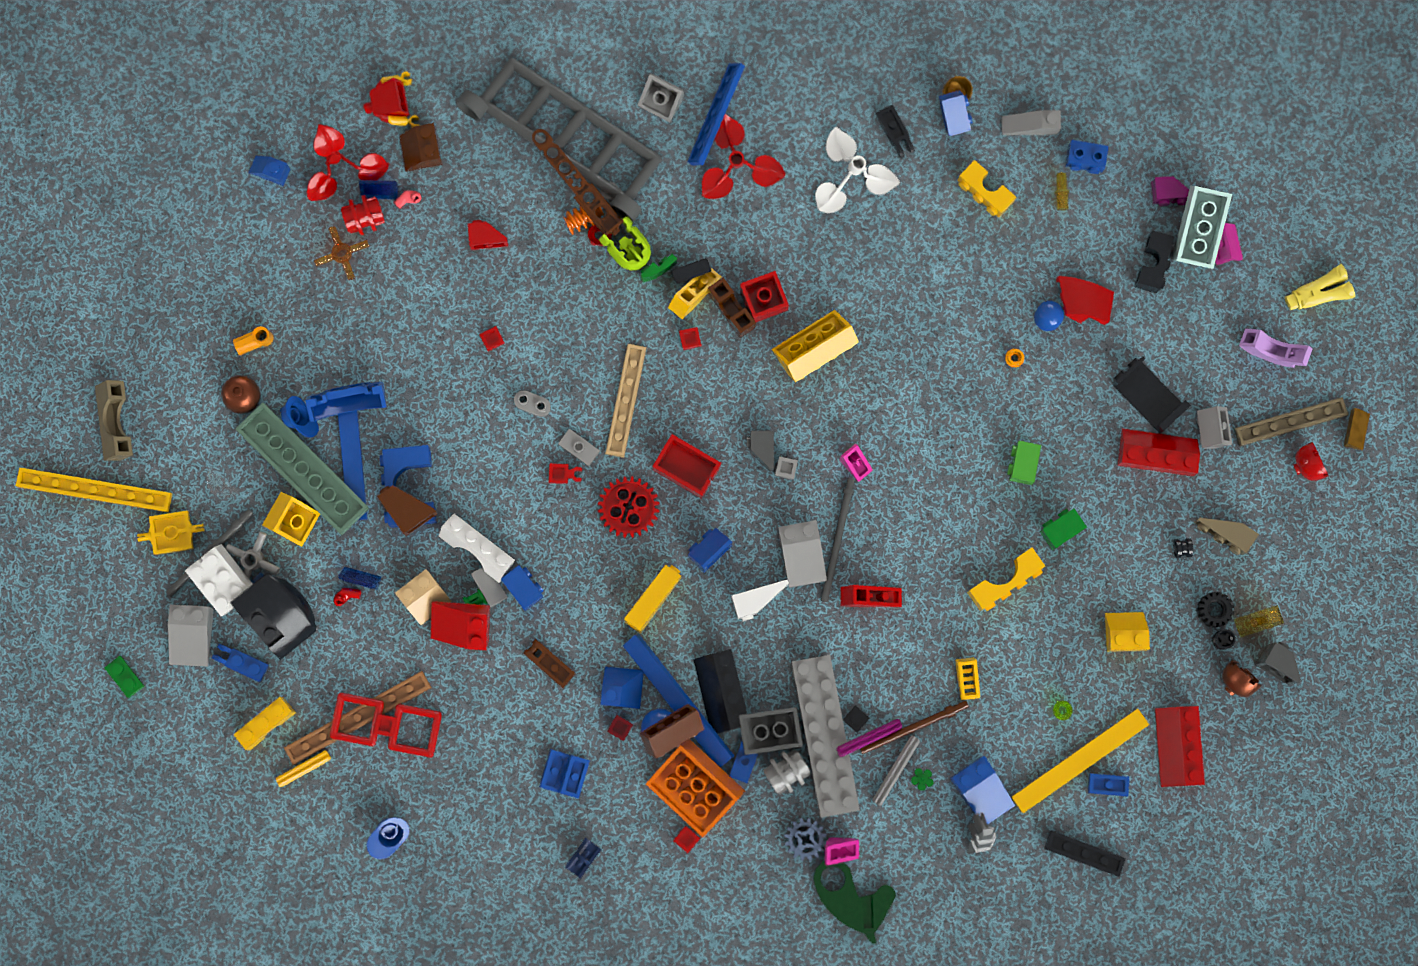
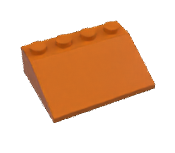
M690 739L683 742L646 783L656 795L702 838L745 792L737 782Z

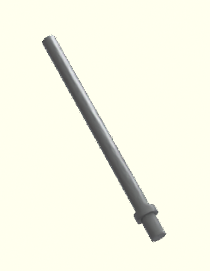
M847 478L846 487L843 488L842 492L844 496L828 564L827 581L824 583L821 596L822 602L828 603L851 495H854L853 486L855 479Z

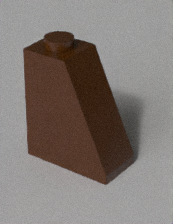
M394 485L384 487L379 492L380 495L377 496L405 536H408L438 514L431 506Z

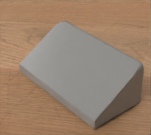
M483 567L471 573L491 608L508 598L501 585L485 573Z

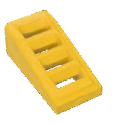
M974 657L956 659L960 699L980 698L977 659ZM971 665L972 668L962 669V666ZM972 673L973 676L963 677V674ZM974 681V684L964 685V682ZM975 688V692L965 693L964 689Z

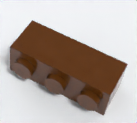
M687 704L640 732V736L646 752L657 759L673 748L679 747L686 740L697 736L699 732L704 730V726L698 710Z

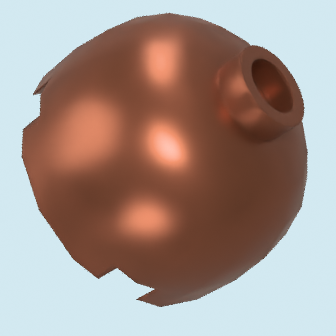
M241 375L228 379L221 391L222 401L225 406L238 414L249 413L255 409L261 396L260 388L256 382L247 376Z
M1232 659L1223 670L1222 679L1226 685L1224 689L1232 696L1235 694L1240 697L1253 695L1262 684L1258 683L1259 680L1246 668H1239L1237 666L1239 662Z

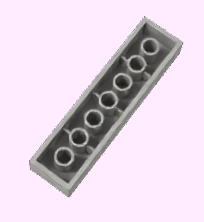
M825 655L792 661V673L819 817L860 811L850 756L847 754L840 757L836 751V748L846 743L847 740L831 656Z

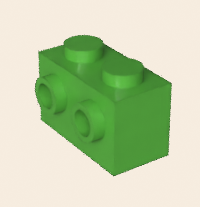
M1018 441L1016 445L1012 446L1010 456L1013 457L1012 464L1009 463L1007 475H1010L1009 481L1032 485L1035 482L1041 445Z

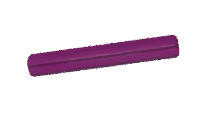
M896 719L838 746L836 751L840 757L850 754L902 728L901 721Z

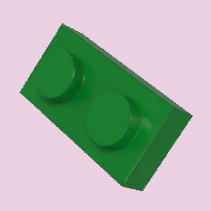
M118 656L104 667L127 698L132 697L144 687V684L122 656Z

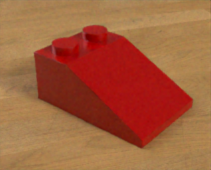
M432 601L431 639L465 649H487L490 630V605Z

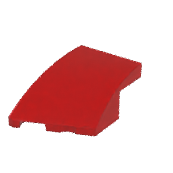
M1058 276L1056 278V282L1060 283L1062 291L1060 297L1063 302L1065 316L1078 323H1082L1089 317L1103 325L1109 323L1114 298L1113 291L1078 278Z

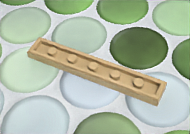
M633 344L627 345L606 455L625 457L646 347Z

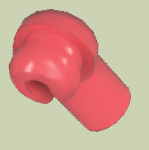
M407 190L393 203L400 209L405 203L420 202L421 195L417 191Z

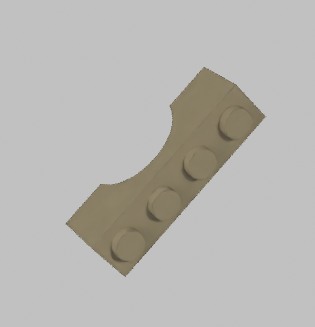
M106 380L95 386L104 461H121L133 456L131 437L123 432L120 422L121 408L126 400L124 381Z

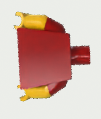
M405 71L401 76L383 77L375 88L370 90L371 101L363 105L367 114L373 113L382 122L399 126L409 124L412 128L419 126V124L411 122L412 120H419L418 116L413 115L410 119L407 118L410 115L404 85L409 86L412 83V79L406 80L404 78L409 77L410 73Z

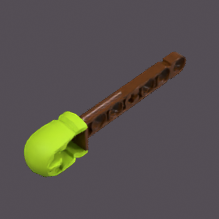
M535 130L532 134L533 144L540 152L543 150L545 159L575 194L574 199L602 232L603 235L599 239L601 244L607 246V251L622 268L638 270L644 267L651 256V249L647 239L637 227L632 226L633 222L628 216L621 220L596 187L586 181L561 148L553 143L554 140L546 130ZM543 133L546 136L545 142L538 143L535 140V135ZM549 148L557 149V157L550 158L547 155V150ZM561 163H568L570 171L562 173L559 170V165ZM575 171L576 174H573V177L576 180L581 179V187H573L571 177L568 180L565 177ZM587 192L594 195V201L591 203H587L583 199L584 194ZM599 207L606 210V215L603 218H599L595 214L596 209ZM621 224L634 237V244L640 245L642 248L641 250L639 246L634 247L632 238L624 236L618 241L620 243V250L624 249L627 252L626 258L629 261L623 257L625 253L623 251L619 252L614 246V242L607 237L609 234L615 236L619 233V226Z

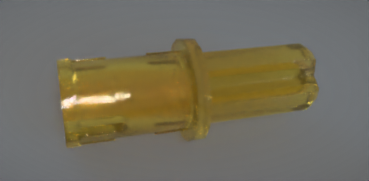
M1064 172L1056 174L1057 190L1055 194L1057 210H1069L1068 193H1070V190H1067V175Z

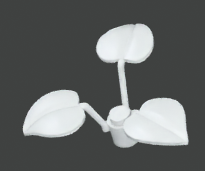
M835 127L828 136L826 152L829 158L835 162L842 159L845 162H850L848 165L849 173L838 188L832 183H823L816 190L815 200L817 209L824 213L836 212L845 205L847 197L840 190L851 175H859L863 171L864 177L867 178V189L876 195H883L900 183L898 178L882 165H871L866 172V160L862 156L854 157L857 149L855 141L838 127Z

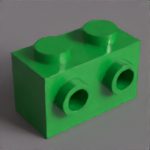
M1075 508L1070 511L1065 509L1058 514L1059 518L1053 522L1050 519L1042 525L1043 529L1040 533L1052 551L1087 528Z

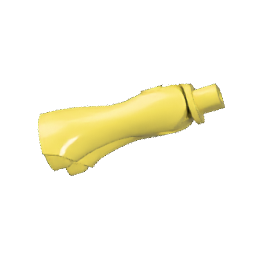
M1340 264L1321 278L1292 291V294L1285 296V301L1289 310L1296 308L1300 310L1330 301L1355 298V291L1350 282L1327 291H1320L1347 281V271Z

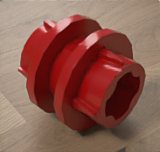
M362 195L363 202L355 204L353 199H349V205L341 207L343 220L350 234L359 232L362 236L365 234L363 228L371 226L374 232L377 231V225L385 223V218L376 196L367 199L366 195Z

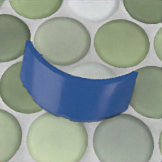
M381 381L336 387L325 390L322 393L307 396L305 400L310 422L351 411L387 407L384 384Z

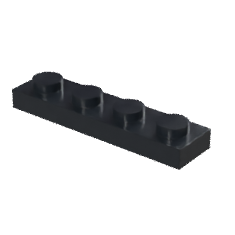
M1052 830L1049 832L1044 847L1048 851L1120 877L1126 860L1124 857Z

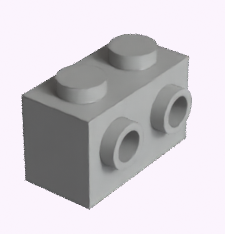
M1215 406L1198 410L1197 423L1200 429L1199 439L1202 448L1215 449L1232 445L1227 407Z

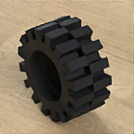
M1221 592L1209 593L1198 602L1196 612L1199 614L1197 616L1208 627L1216 628L1226 625L1231 621V616L1235 612L1232 610L1234 608V605H1231L1232 600L1228 599L1226 594L1222 595ZM1211 603H1218L1222 607V614L1219 617L1210 615L1208 607Z

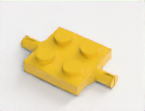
M186 510L149 516V532L137 534V537H139L137 539L138 542L150 540L154 555L194 549L193 533L205 532L204 524L192 525L189 511Z

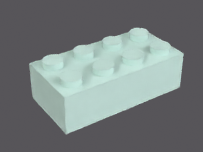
M1190 186L1172 260L1211 269L1214 268L1232 194Z

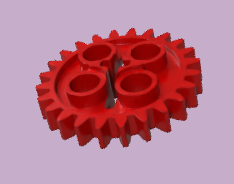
M624 476L623 482H620L617 478L616 485L611 482L609 483L610 490L604 488L606 495L600 494L603 502H598V505L603 508L599 509L598 513L604 514L600 517V521L606 520L603 525L604 528L611 526L609 532L612 533L616 530V537L620 533H623L624 539H626L627 534H630L631 538L634 539V533L641 537V531L644 530L648 533L647 526L654 527L651 521L658 520L654 515L655 513H660V510L655 508L660 503L654 501L658 495H651L654 488L647 489L648 482L641 485V478L637 482H634L633 476L630 481H627ZM621 491H627L629 496L627 499L622 500L618 497V494ZM633 492H636V496L632 501V508L634 509L628 511L625 522L621 523L626 512L624 505H629ZM637 499H646V505L643 507L637 506ZM614 508L622 511L619 517L611 515V511ZM633 515L639 517V522L634 525L628 521Z

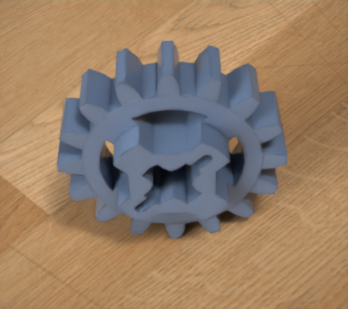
M800 818L799 824L793 821L794 827H787L790 833L784 835V837L788 838L784 845H790V848L787 850L788 853L795 852L794 858L800 855L801 861L805 857L811 861L812 855L818 858L817 852H824L821 845L826 844L825 841H822V838L827 835L820 832L823 830V826L817 828L818 822L815 821L811 824L810 818H807L806 822ZM809 826L806 831L800 832L797 830L799 827ZM815 831L818 834V843L814 841L813 834ZM797 834L801 836H806L808 834V839L810 840V842L813 843V845L810 843H805L803 845L802 839ZM793 836L797 838L798 845L796 848L792 842ZM811 847L814 849L809 853H802L804 848Z

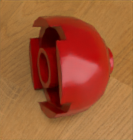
M1313 442L1302 446L1297 451L1295 456L1296 464H1293L1298 475L1302 474L1309 481H1318L1329 477Z

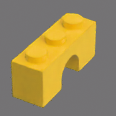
M974 160L959 176L957 180L959 186L964 191L968 190L972 193L973 199L979 204L983 203L992 216L996 215L999 218L1013 204L1016 196L1004 185L996 191L986 190L982 181L987 177L988 171Z
M279 697L238 730L234 736L245 750L250 751L264 740L265 736L272 729L282 725L296 712L285 698Z

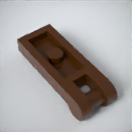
M536 638L532 641V646L523 652L527 658L563 689L576 675L575 672ZM539 649L543 653L537 658L534 654Z

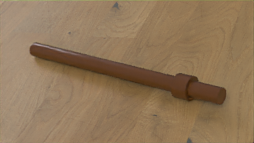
M966 700L954 706L949 705L943 711L860 748L863 755L946 717L949 719L956 716L955 713L969 708Z

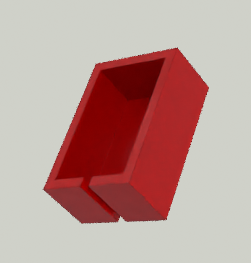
M671 434L653 464L652 470L702 499L711 485V481L714 480L720 470L722 463Z

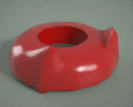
M596 225L590 227L588 238L593 246H603L599 239L595 238V234L600 231ZM609 234L607 237L609 240H612V234Z

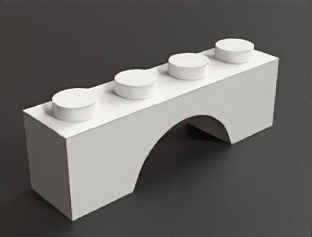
M453 514L441 528L439 534L441 539L453 548L461 547L471 552L482 564L484 572L498 583L511 570L515 560L456 514Z

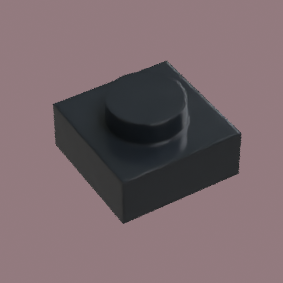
M855 705L843 718V721L858 733L870 718Z

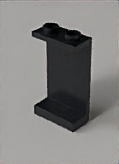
M1143 356L1139 360L1135 358L1127 365L1129 369L1125 373L1121 371L1114 377L1116 381L1112 385L1161 434L1191 405L1186 400L1182 403L1143 363L1145 360Z

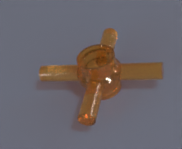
M336 226L328 228L334 242L332 251L328 255L315 259V265L318 267L335 260L338 263H342L348 280H353L355 275L349 262L352 253L370 247L367 240L351 246L342 243ZM340 250H346L344 256H337Z

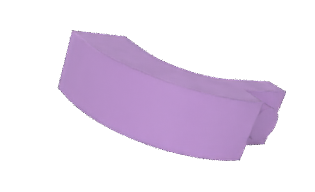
M1245 329L1239 344L1242 349L1256 357L1277 365L1292 368L1295 365L1307 366L1312 352L1310 346L1280 342L1269 337L1262 330Z

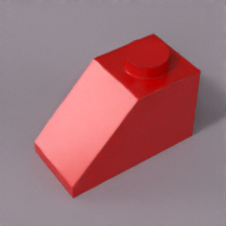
M474 220L472 223H467L471 250L509 246L507 237L488 222Z

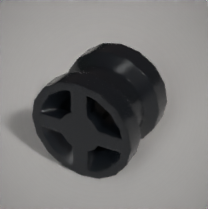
M1186 538L1184 541L1179 539L1173 541L1175 558H1181L1182 556L1189 558L1193 556V543L1190 538Z

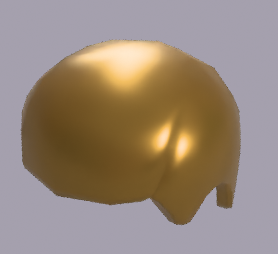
M954 76L943 86V95L960 90L964 95H967L969 100L972 96L973 86L966 77Z

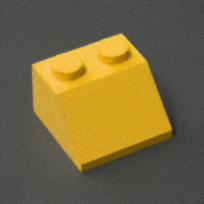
M280 492L262 526L302 547L320 513L294 497Z
M1144 612L1105 613L1107 652L1146 651L1150 649L1149 628Z

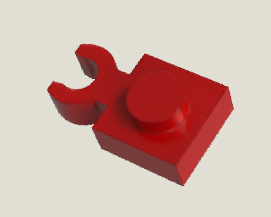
M549 463V484H568V479H572L574 482H581L582 478H576L574 474L577 471L582 472V468L574 467L572 470H569V464Z

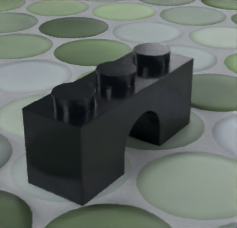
M1152 230L1148 236L1144 253L1155 257L1156 266L1147 267L1143 265L1140 268L1135 288L1157 293L1160 289L1164 288L1166 278H1163L1164 273L1169 270L1171 263L1168 260L1169 255L1173 254L1175 249V243H1173L1174 236Z

